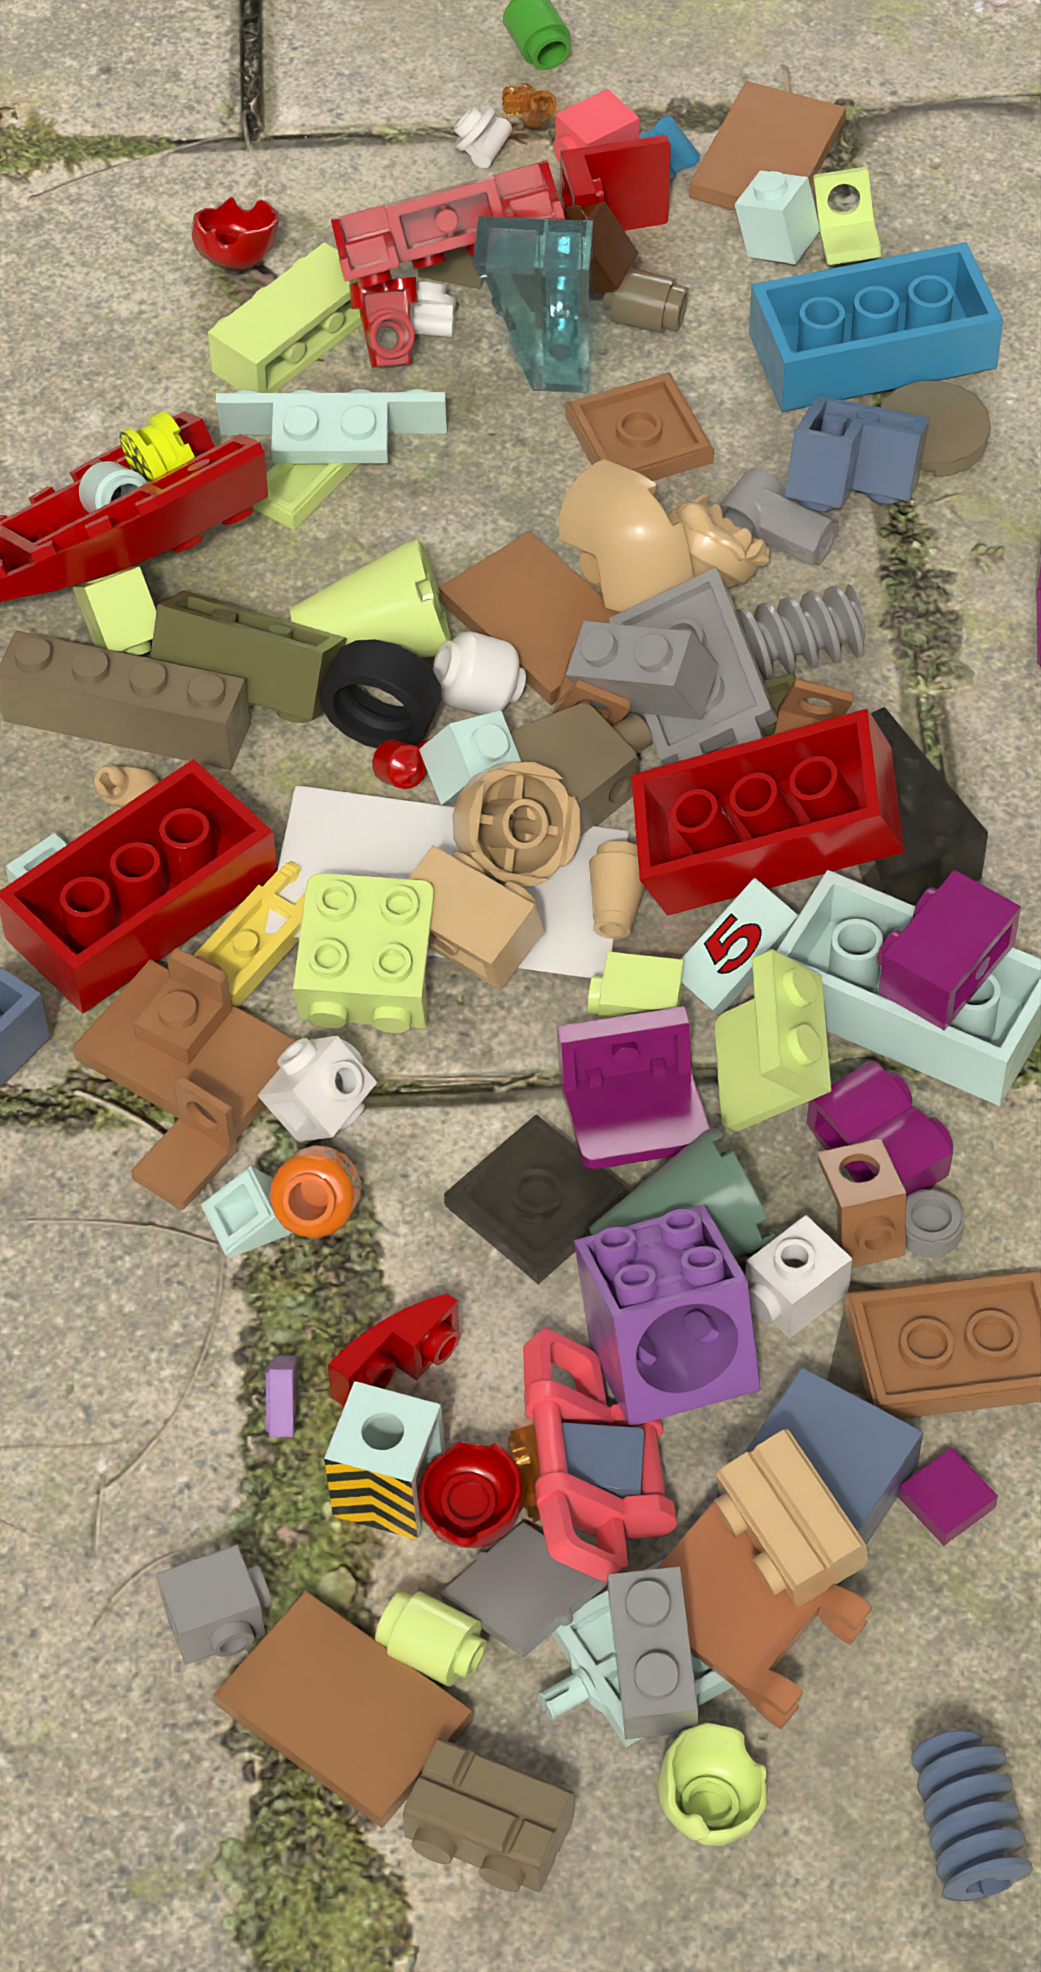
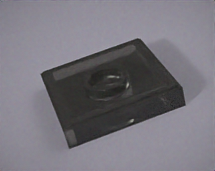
M536 1114L444 1193V1206L539 1285L575 1253L574 1240L592 1236L588 1228L631 1193V1191L603 1168L590 1169L582 1164L578 1148Z

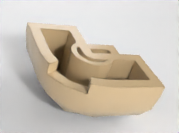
M602 459L580 474L565 495L559 514V540L581 550L579 559L581 570L587 582L602 589L605 608L622 612L694 578L683 523L671 524L662 505L652 495L656 491V483L638 472Z

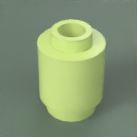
M403 1590L398 1591L385 1608L375 1634V1641L387 1647V1655L448 1687L452 1686L460 1676L468 1680L474 1675L487 1647V1641L480 1638L482 1625L479 1620L421 1591L414 1595Z

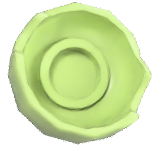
M705 1722L682 1730L667 1750L660 1766L656 1789L659 1804L668 1820L688 1840L697 1841L702 1845H728L747 1837L767 1808V1784L765 1782L767 1770L763 1764L756 1763L746 1751L742 1732L735 1728Z

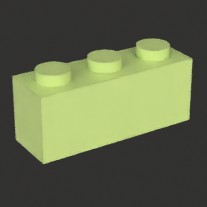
M325 242L322 243L306 257L298 259L289 270L267 287L259 289L250 300L228 317L220 319L208 331L212 372L240 391L252 390L258 393H275L362 324L360 311L352 310L349 284L356 283L357 279L345 282L339 262L338 250Z

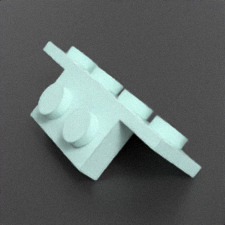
M358 389L348 393H316L310 390H297L292 393H258L252 390H241L235 393H216L220 434L272 435L271 453L273 464L388 463V434H447L445 392H429L422 389H413L406 392H371Z

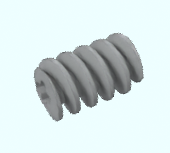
M850 584L847 585L845 593L836 585L825 589L822 599L813 591L807 592L802 595L800 606L791 597L783 598L779 601L777 611L768 602L761 603L756 607L754 617L745 608L736 610L758 668L765 680L772 678L773 661L780 660L787 674L795 673L796 655L800 654L803 655L811 669L817 668L819 650L824 648L833 663L841 661L842 644L848 643L856 658L864 656L865 623L859 599Z

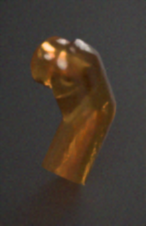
M520 83L519 87L507 86L502 90L503 112L506 115L521 114L523 123L531 128L544 126L556 109V97L547 90L537 91L530 84Z

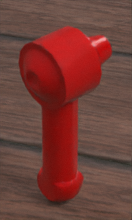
M432 738L415 745L397 739L386 740L374 752L372 768L375 776L381 782L405 790L415 787L423 779L426 772V766L419 749Z

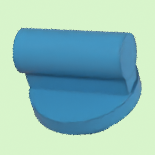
M666 116L656 123L655 128L643 132L640 138L660 135L668 137L671 145L670 181L683 168L694 166L699 161L700 154L671 116Z

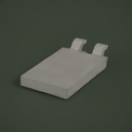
M717 567L609 618L612 624L692 631L719 665L702 720L643 713L659 759L663 765L710 753L736 740L739 745L764 738L766 736L762 728L779 721L725 579Z

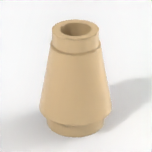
M609 841L599 845L596 855L589 861L594 919L593 930L596 934L605 938L623 939L631 934V927L645 887L639 879L637 845L625 841Z

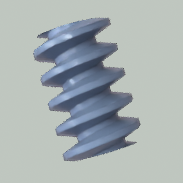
M949 1731L933 1736L920 1743L912 1751L911 1755L912 1766L920 1774L917 1780L918 1793L926 1801L923 1809L924 1820L930 1828H933L929 1838L930 1847L939 1856L936 1860V1874L946 1884L942 1890V1897L952 1901L977 1900L1001 1893L1009 1889L1013 1883L1019 1882L1031 1875L1033 1870L1032 1863L1027 1858L1008 1857V1855L1017 1852L1025 1846V1834L1020 1830L1001 1829L1017 1820L1020 1814L1019 1808L1015 1803L995 1801L1010 1793L1013 1787L1012 1779L1009 1776L991 1773L1005 1764L1007 1759L1005 1751L1000 1747L982 1746L983 1737L979 1733L971 1731Z

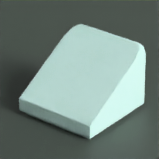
M251 1166L201 1204L225 1256L230 1258L292 1233L285 1229L274 1215L270 1202V1188L273 1177Z

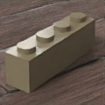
M17 630L0 663V704L4 722L186 761L194 759L200 764L232 770L250 727L245 678Z

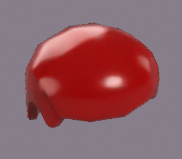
M229 197L216 209L203 208L194 214L191 227L194 246L200 255L212 264L234 270L249 269L269 256L278 229V212L267 201L261 199L256 202L251 210H245L237 205L234 197Z
M463 1441L455 1443L444 1454L438 1455L427 1465L417 1486L422 1520L442 1542L460 1548L490 1546L512 1531L524 1507L523 1477L520 1468L505 1449L497 1443H492L491 1445H479Z

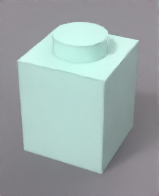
M760 170L735 203L747 256L751 258L796 264L821 231L808 177Z
M501 710L450 723L419 749L441 805L457 801L459 793L474 775L499 763L521 762Z

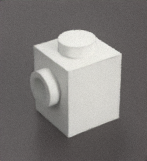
M805 1215L746 1260L745 1277L748 1282L751 1311L763 1323L775 1324L790 1339L842 1299L846 1293H849L852 1258Z

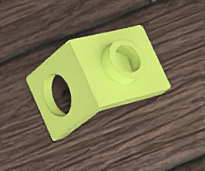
M861 167L814 175L818 222L821 230L820 237L827 265L855 263L866 259L882 257L881 245L874 223L868 168ZM841 184L854 186L860 195L857 205L846 212H838L828 204L830 191Z

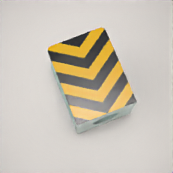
M354 1381L324 1457L333 1516L411 1539L418 1538L421 1522L416 1476L420 1466L427 1467L438 1455L445 1453L441 1404Z

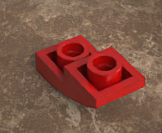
M448 1293L426 1299L385 1318L361 1334L328 1363L331 1398L344 1407L354 1381L385 1389L393 1378L396 1367L417 1381L433 1363L435 1365L444 1363L451 1356L460 1340L458 1300Z

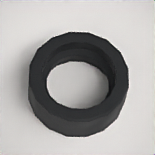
M376 639L356 640L341 647L319 691L320 706L328 720L345 736L373 748H378L383 742L391 739L401 740L412 745L420 743L428 732L442 700L441 684L431 667L416 654L396 644ZM363 684L379 688L394 696L404 706L383 703L369 696L357 685Z

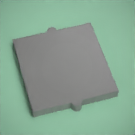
M522 1522L487 1553L479 1552L476 1554V1562L440 1592L443 1603L479 1620L482 1625L481 1629L525 1657L560 1625H570L573 1622L572 1615L601 1591L608 1582H602L553 1559L547 1550L545 1536Z

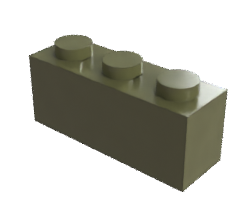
M182 590L157 605L150 659L245 678L248 706L257 704L277 710V716L284 720L305 723L314 720L324 713L320 706L319 691L341 647L345 646L346 637Z

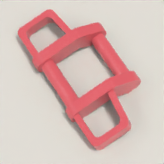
M543 1328L524 1344L523 1360L525 1412L528 1418L534 1421L540 1478L535 1483L536 1504L541 1517L547 1550L556 1561L602 1582H608L607 1574L619 1573L628 1566L627 1539L660 1537L671 1533L676 1528L675 1505L672 1500L666 1498L658 1438L663 1432L662 1420L657 1419L632 1426L641 1428L644 1431L641 1495L626 1496L622 1499L568 1474L562 1423L629 1426L618 1404H614L611 1407L607 1406L601 1365L597 1354L571 1339L548 1328ZM551 1363L572 1375L576 1391L561 1383L552 1381ZM573 1527L596 1537L597 1547L581 1540L575 1534Z

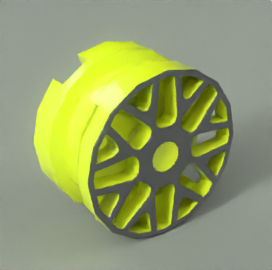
M160 411L148 417L147 425L139 428L138 432L133 428H126L120 431L121 447L130 469L143 476L147 482L195 458L189 443L184 445L181 437L178 435L180 432L179 426L167 412Z

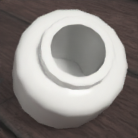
M462 632L452 641H445L437 652L432 668L441 684V695L444 703L449 707L477 715H484L499 710L503 711L509 702H517L523 692L526 681L525 670L519 667L518 653L512 644L476 632Z

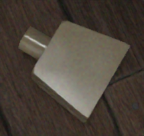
M585 703L577 704L510 731L521 762H536L555 770L563 778L559 779V781L565 786L568 796H575L580 808V837L593 826L597 827L633 797L631 775L638 773L637 753L652 745L651 732L639 715L631 714L611 726L590 704Z

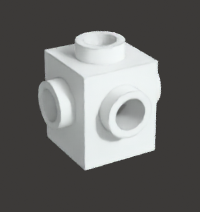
M338 1036L312 1040L302 1038L290 1045L281 1054L277 1061V1064L280 1066L279 1070L257 1096L298 1142L332 1138L338 1130L344 1129L353 1123L363 1112L365 1105L362 1101L377 1084V1081L362 1065L363 1059L360 1053L351 1044L340 1039Z

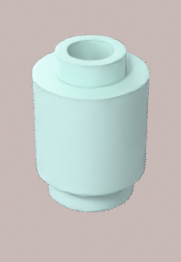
M110 461L100 462L90 467L83 475L79 485V497L85 510L91 513L148 482L139 473L118 463Z

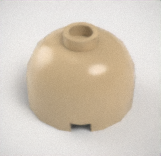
M536 762L496 764L474 775L459 793L452 815L453 839L459 852L468 855L479 863L485 870L486 876L497 883L505 885L507 881H510L519 886L540 885L548 881L547 877L553 875L559 866L565 867L574 856L581 834L580 808L575 796H568L565 786L559 781V779L563 778L551 768Z

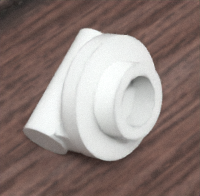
M489 104L482 110L472 106L453 129L459 135L454 146L459 151L465 150L471 156L473 163L483 169L490 167L512 132L510 122L504 118H498L494 114L495 109Z
M416 282L419 303L411 304L414 333L453 337L456 298L446 294V286L443 284Z

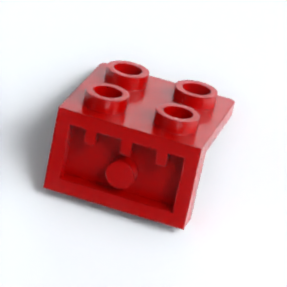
M660 135L560 151V201L562 209L564 210L572 205L583 207L605 201L624 231L666 224L668 222L671 151L668 137Z

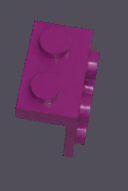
M685 1006L556 1026L560 1087L580 1158L585 1167L599 1169L674 1157L701 1133L709 1129L691 1072L690 1021Z

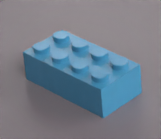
M967 242L751 284L749 335L781 412L811 406L817 395L842 400L896 389L917 381H935L997 368L1003 318Z

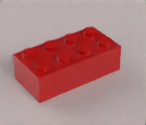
M868 709L631 775L639 879L667 916L736 898L754 878L769 889L825 874L827 870L833 872L905 852L892 748Z
M192 759L0 890V917L5 939L70 1003L84 1014L131 981L150 959L158 962L175 948H178L243 902L258 885L263 887L277 872L273 831L196 760Z

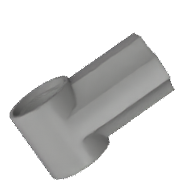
M759 469L747 471L719 504L723 518H729L736 527L741 529L747 528L754 538L758 540L763 539L766 544L812 566L814 564L820 566L829 555L831 546L838 535L839 521L817 510L803 507L796 500L784 497L785 489L783 485L768 472Z

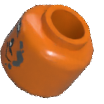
M314 1145L298 1150L279 1167L271 1182L270 1202L275 1217L285 1229L300 1237L317 1239L334 1234L347 1223L360 1202L362 1184L357 1168L345 1154L332 1147Z

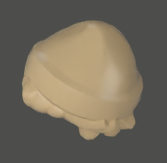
M702 494L693 501L681 502L677 505V508L672 509L667 516L671 524L683 523L694 577L717 567L729 589L737 584H745L755 574L758 566H766L770 561L768 558L770 551L768 546L766 547L765 541L754 538L747 528L741 529L736 527L729 518H723L719 505L713 504L709 507L707 504L709 495Z

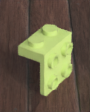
M316 873L309 877L306 884L293 984L300 1019L309 1020L310 1023L323 1028H340L345 1026L346 1023L371 1024L374 1028L388 1033L406 1032L410 1027L426 1029L428 998L425 975L434 904V890L429 882L424 880Z
M773 949L752 958L755 998L722 1013L715 1023L721 1123L723 1126L736 1132L831 1092L822 976Z

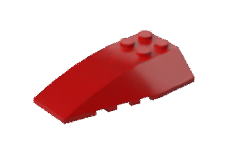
M183 411L172 418L180 428L178 435L181 437L184 445L189 443L195 458L91 513L85 510L79 497V485L85 472L93 465L105 461L115 462L129 469L130 467L124 456L121 444L70 472L74 483L57 492L54 491L53 487L47 486L29 497L30 506L9 517L7 515H0V602L52 592L113 574L170 549L173 552L186 550L202 541L204 538L202 532L221 522L223 525H229L247 518L254 512L253 505L268 497L265 452L261 443L239 434L215 447L203 419Z

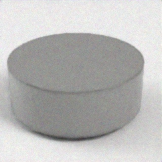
M922 1189L907 1196L905 1248L916 1255L930 1258L944 1256L953 1251L961 1241L965 1216L960 1203L950 1194L937 1189Z

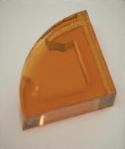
M531 1424L510 1431L507 1453L520 1468L523 1477L524 1509L528 1518H532L534 1523L541 1520L535 1496V1483L540 1478L535 1429L534 1425Z

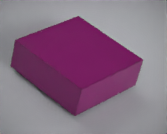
M952 1447L899 1485L898 1498L943 1546L995 1509L998 1495Z

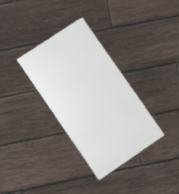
M295 786L277 871L286 862L289 863V861L300 866L302 870L299 872V877L296 881L288 884L278 896L294 905L306 892V884L309 877L316 873L407 879L432 845L453 856L456 852H459L453 839L452 815L455 807ZM593 826L579 837L574 856L565 867L559 866L553 875L547 877L549 880L540 885L521 886L537 901L536 908L544 933L518 968L591 978L592 975L603 976L607 951L612 952L614 939L599 936L593 930L594 919L589 861L596 855L598 846L605 842H628V831ZM269 909L265 932L275 934L288 919ZM300 931L294 937L300 938ZM428 948V956L445 958Z

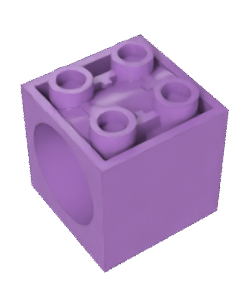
M704 1205L691 1209L673 1210L662 1217L625 1227H610L596 1235L574 1240L590 1349L597 1354L600 1360L601 1371L629 1427L761 1390L748 1282Z

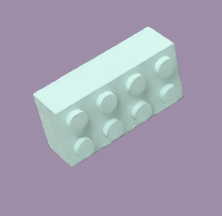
M827 870L777 949L778 953L822 976L826 1031L1000 1106L1041 1035V959L1012 948L944 1031L878 993L881 965L877 963L879 950L893 930L898 929L902 932L912 921L915 906Z

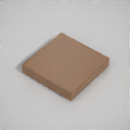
M670 372L565 403V417L591 465L606 459L638 472L654 481L713 463L714 448Z

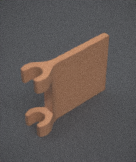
M712 1503L657 1569L680 1566L691 1654L738 1689L767 1721L782 1729L798 1710L799 1704L796 1702L803 1695V1691L791 1680L772 1670L817 1616L836 1637L850 1645L867 1625L868 1621L865 1617L870 1613L872 1607L858 1594L835 1584L801 1607L794 1606L785 1590L773 1596L759 1577L751 1561V1558L760 1552L746 1531L736 1538L731 1534L717 1512L714 1503Z

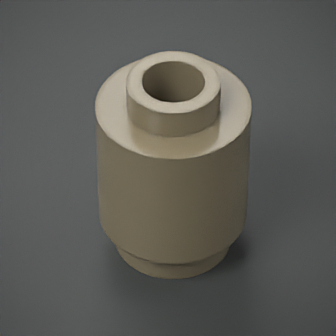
M630 267L617 290L604 292L603 307L611 309L610 318L613 322L664 333L666 328L678 331L686 312L689 288L678 285L676 278Z

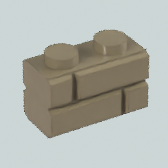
M439 1738L436 1740L427 1758L421 1777H418L404 1806V1834L406 1838L412 1840L411 1846L413 1849L431 1861L440 1864H450L454 1857L480 1868V1876L486 1882L501 1890L517 1892L522 1885L540 1892L553 1867L556 1855L560 1851L574 1818V1792Z

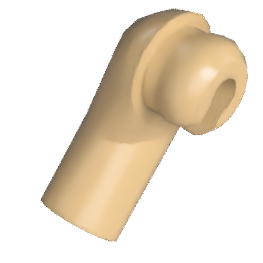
M110 764L101 767L97 771L93 785L95 791L102 796L105 802L123 807L159 781L148 770L134 767H118Z

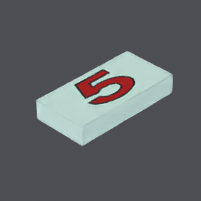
M754 878L681 958L684 960L683 985L720 1016L753 980L752 958L771 949L777 951L799 915Z

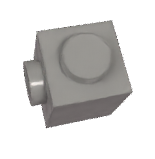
M238 1545L156 1573L162 1604L185 1665L212 1655L220 1657L235 1655L247 1649L254 1640L266 1636L262 1609L272 1606L270 1593L260 1567L255 1566L247 1569Z

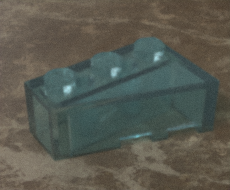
M478 216L473 267L478 277L484 278L492 294L491 304L497 316L503 317L510 332L509 342L532 390L589 393L593 351V221Z

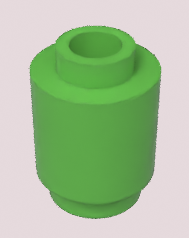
M511 0L504 11L503 24L525 61L529 64H534L540 70H549L562 64L571 51V36L551 0Z

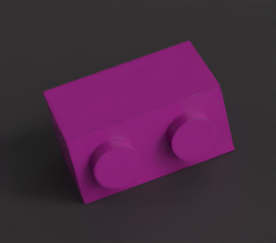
M954 869L938 889L930 887L925 891L918 901L913 913V919L902 932L898 929L893 930L883 942L877 956V963L881 965L878 993L945 1031L1015 945L1021 906Z

